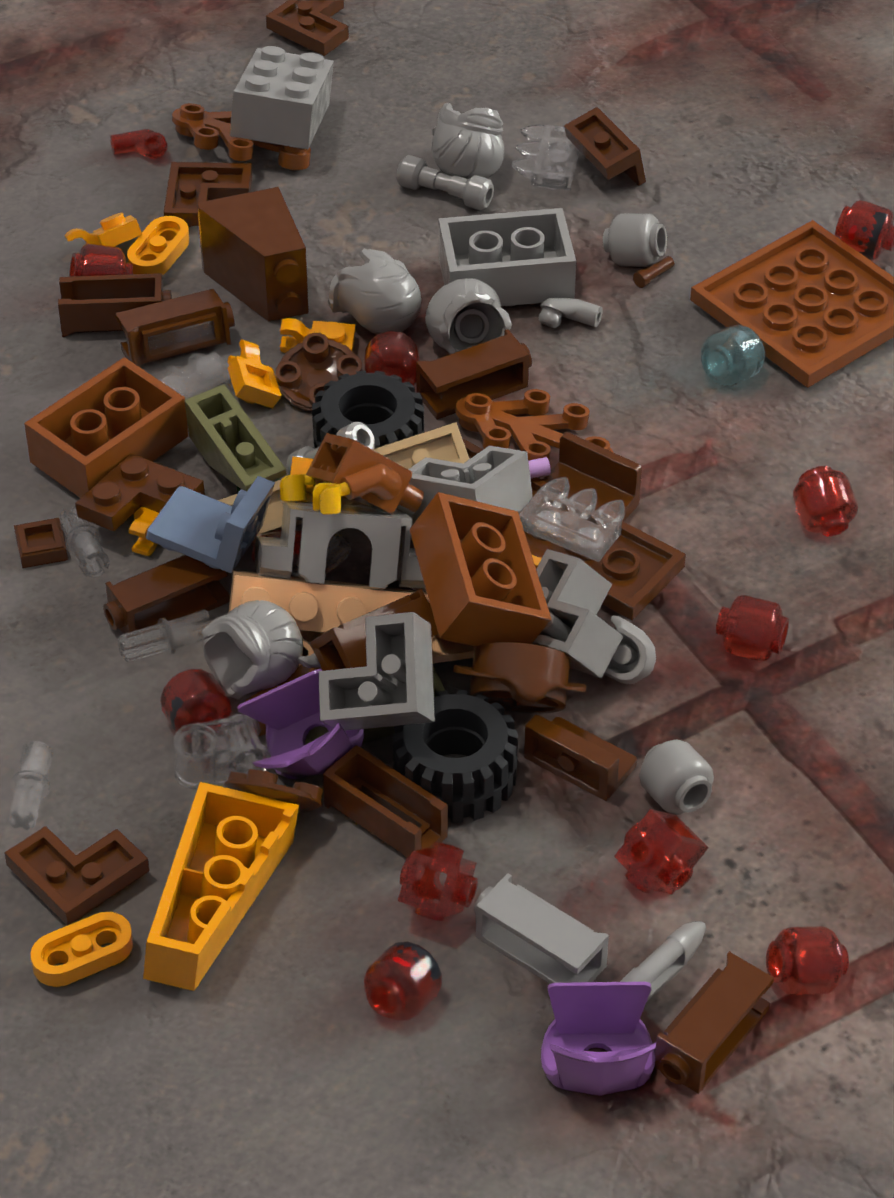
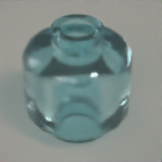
M733 325L709 336L701 348L700 358L703 369L708 377L716 384L726 387L737 385L759 373L764 364L765 351L762 341L752 329L743 325Z

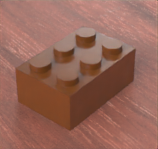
M123 357L24 423L30 463L81 498L130 453L153 462L189 437L185 397Z
M437 492L409 530L439 638L476 647L495 642L532 644L552 619L518 511Z

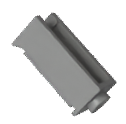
M509 873L494 888L491 886L487 887L478 897L474 906V912L476 913V938L549 984L593 982L607 967L609 939L607 933L593 932L594 930L519 884L517 886L512 884V875Z

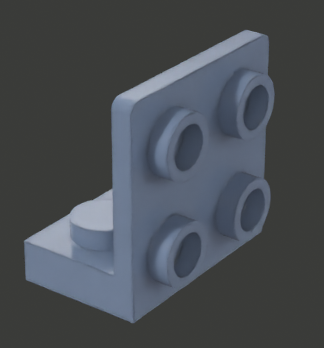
M257 476L248 491L241 489L238 492L233 506L179 486L148 528L146 539L160 544L167 550L177 551L204 562L211 568L232 573L263 526L275 482Z

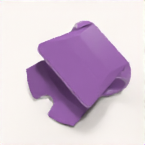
M322 669L311 671L238 705L239 713L266 724V741L270 758L253 762L256 767L273 768L277 774L288 779L323 775L328 767L341 759L354 746L358 745L361 747L364 739V729L344 731L339 723L335 727H331L320 721L319 671H322ZM318 726L328 729L329 732L305 745L306 735L311 729Z
M571 982L551 983L548 985V993L555 1019L549 1025L544 1035L541 1047V1062L547 1078L554 1086L564 1090L601 1096L635 1089L646 1083L655 1066L654 1049L656 1048V1043L652 1044L650 1034L640 1017L652 990L651 983ZM598 1047L603 1048L608 1052H594L587 1050H589L590 1048Z

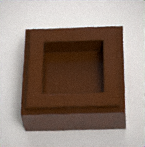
M59 518L14 525L22 568L68 560Z

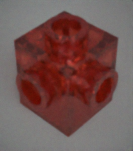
M650 809L641 822L630 828L625 835L624 844L614 857L628 870L625 873L626 879L640 891L650 893L652 890L673 895L676 890L682 888L690 880L693 874V867L709 847L677 815Z
M434 842L433 848L428 847L412 851L411 855L406 859L400 874V885L402 887L398 901L414 906L416 914L438 921H443L445 917L463 912L464 907L468 908L471 905L477 891L478 878L473 877L477 863L462 858L464 850L441 842ZM441 872L447 874L444 887L439 881Z

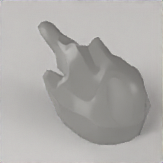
M613 615L611 621L616 627L615 630L623 635V638L604 675L620 683L635 684L648 677L654 669L656 662L655 646L643 630L629 621Z

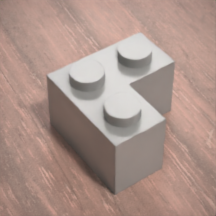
M489 445L463 464L425 457L408 469L412 471V478L409 484L424 492L423 501L415 514L408 515L412 518V525L437 492L515 510L518 513L533 503L528 454L526 451Z
M547 549L536 571L552 620L532 644L561 651L570 657L571 669L602 678L623 638V635L597 616L612 584L580 558Z
M414 612L365 617L367 666L319 671L320 721L331 727H335L339 723L344 731L435 722L431 624Z

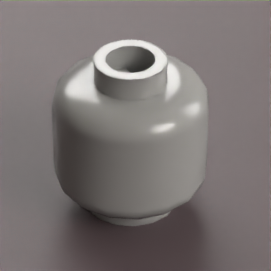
M651 213L618 214L612 220L610 228L604 230L603 247L605 252L610 253L612 261L620 267H649L665 254L667 248L666 228Z
M678 739L666 741L652 747L644 758L639 774L641 786L666 812L673 814L689 813L701 808L711 796L714 781L713 769L688 742Z

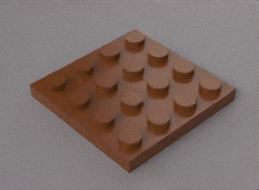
M813 220L691 287L690 300L807 388L894 337V277Z

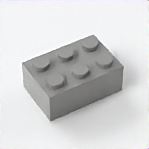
M276 46L257 48L233 91L230 136L309 149L330 103L334 61L324 59L323 56L317 53H303L301 55L285 53L284 49Z
M563 208L438 218L439 262L444 285L464 278L480 280L496 291L501 306L543 303L548 298H575L576 258Z

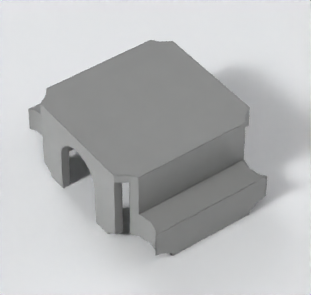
M284 501L281 538L256 536L254 557L255 570L259 576L290 579L293 565L296 520H301L302 532L298 574L305 579V582L324 584L327 547L331 537L342 529L355 528L367 535L372 546L369 587L387 588L389 584L398 580L399 587L426 589L415 548H410L411 534L409 529L412 526V518L400 510H395L392 514H388L370 507L341 505L340 513L322 514L320 510H313V502Z

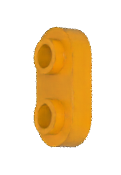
M163 216L150 222L142 232V235L135 240L127 251L130 273H162L164 275L189 245L188 224L183 219L175 216Z
M100 912L42 936L34 943L30 954L35 977L45 985L61 987L121 963L130 955L133 949L131 925L124 916L118 913ZM112 943V944H110V945H108V946L101 947V945H103V944ZM58 963H64V964H62V965L53 966V965L58 964Z

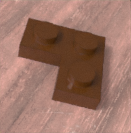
M288 0L266 15L267 29L323 56L349 39L348 26L331 18V16L344 8V0Z
M171 162L164 216L179 217L188 224V227L199 226L198 202L251 192L252 163Z
M130 453L75 503L77 517L115 531L141 506L160 513L179 486L205 495L204 481Z
M44 826L4 852L6 865L67 926L150 871L148 858L118 829H115L81 853L75 855L53 832Z

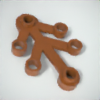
M188 103L183 104L181 108L176 109L172 113V122L175 124L176 132L181 135L194 137V145L197 148L205 150L217 148L218 136L220 134L229 149L228 156L234 160L247 161L252 159L253 145L278 152V163L286 169L303 170L310 166V147L309 149H302L230 136L232 111L207 112L204 111V107L201 105Z
M539 389L526 391L524 400L496 402L492 401L485 394L472 393L458 400L455 413L459 417V424L463 428L480 433L483 438L484 449L489 445L509 449L512 435L519 449L527 452L528 461L547 457L549 460L550 446L559 449L560 438L563 435L554 430L585 429L588 425L590 411L582 404L571 403L564 406L563 414L545 415L549 411L550 395ZM530 414L533 416L516 417L513 415ZM592 436L585 439L613 452L609 441L602 437Z

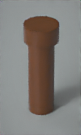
M666 256L645 270L641 269L634 273L633 281L636 286L643 288L650 284L652 279L674 267L673 258Z

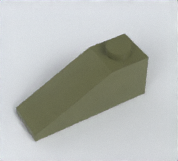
M225 384L184 400L190 439L208 465L239 488L248 491L257 476L274 481L287 475L286 468Z

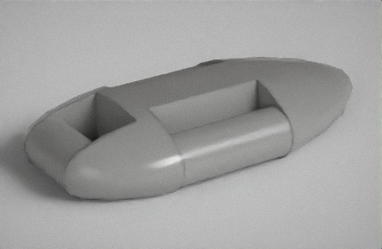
M692 921L679 927L667 937L661 946L638 967H634L620 982L651 983L652 990L648 997V1002L681 971L694 955L705 934V923L702 921Z

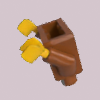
M326 433L306 474L287 475L280 481V497L282 501L307 500L306 485H314L312 494L313 510H320L322 514L340 513L341 496H346L349 500L354 499L378 511L392 514L398 509L411 516L419 509L423 501L424 492L409 484L412 478V471L354 439Z

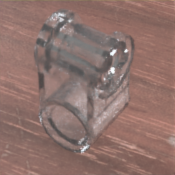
M236 714L224 719L200 724H188L181 727L174 736V770L178 783L186 788L198 789L200 782L213 785L226 782L229 772L248 774L249 769L266 771V768L256 767L253 764L255 761L271 757L269 749L260 742L259 734L261 728L259 722L244 714ZM240 728L244 729L242 736L239 730ZM246 757L249 763L248 765L244 764Z

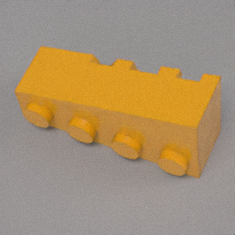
M205 782L199 783L146 942L143 979L195 991L293 844L299 805Z

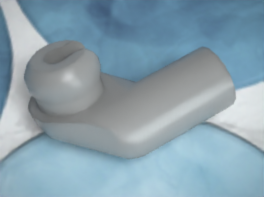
M548 298L540 305L542 311L538 318L541 324L551 328L558 327L562 317L597 327L602 317L603 308L575 298Z

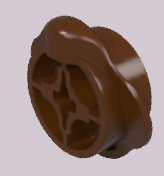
M514 642L482 644L474 649L472 667L454 665L453 672L471 675L470 696L476 697L479 693L489 697L488 703L498 702L504 707V711L531 714L559 712L566 708L567 690L586 692L585 684L568 682L570 657L556 649L539 645Z

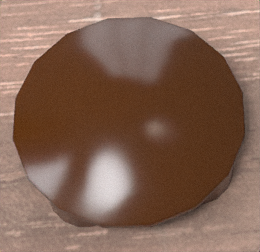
M311 333L305 336L302 343H298L285 353L276 367V380L281 394L292 405L306 411H312L315 396L318 391H324L325 384L329 381H339L338 377L341 375L349 374L351 376L355 375L356 371H362V362L346 345L334 340H328L322 333Z
M249 769L248 774L229 772L228 780L224 782L226 788L299 805L298 812L318 809L323 805L321 803L323 788L303 782H294L293 787L278 785V775L267 771Z

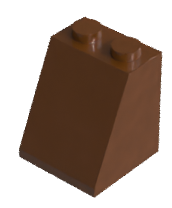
M279 187L197 203L202 269L207 276L268 322L309 313L306 247Z

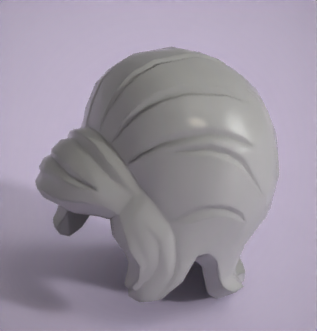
M450 103L443 105L438 114L437 126L432 129V134L434 135L432 154L436 164L444 174L456 175L466 179L477 175L488 179L498 171L505 155V146L501 136L503 122L500 119L499 112L490 108H473L461 114L459 111L453 110Z
M364 248L360 254L365 261L364 265L340 269L331 280L328 304L333 313H350L362 327L371 333L395 335L409 328L420 312L421 292L419 286L409 274L404 263L394 260L383 251Z
M474 278L458 279L441 287L430 300L425 316L426 326L431 338L449 354L504 336V330H510L512 327L509 314L501 307L496 291L488 284Z
M248 601L234 608L226 615L218 617L201 631L204 638L203 652L207 664L224 693L238 700L245 694L272 688L285 682L300 664L298 657L303 654L302 635L296 621L285 609L269 601Z

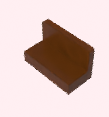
M598 107L564 125L566 137L608 180L624 171L638 186L646 182L640 149Z
M565 432L560 438L559 462L551 470L550 475H546L542 480L624 522L639 505L642 467L638 463L569 432Z
M535 714L525 725V759L604 801H607L637 766L636 756L561 717H555L552 721H549Z

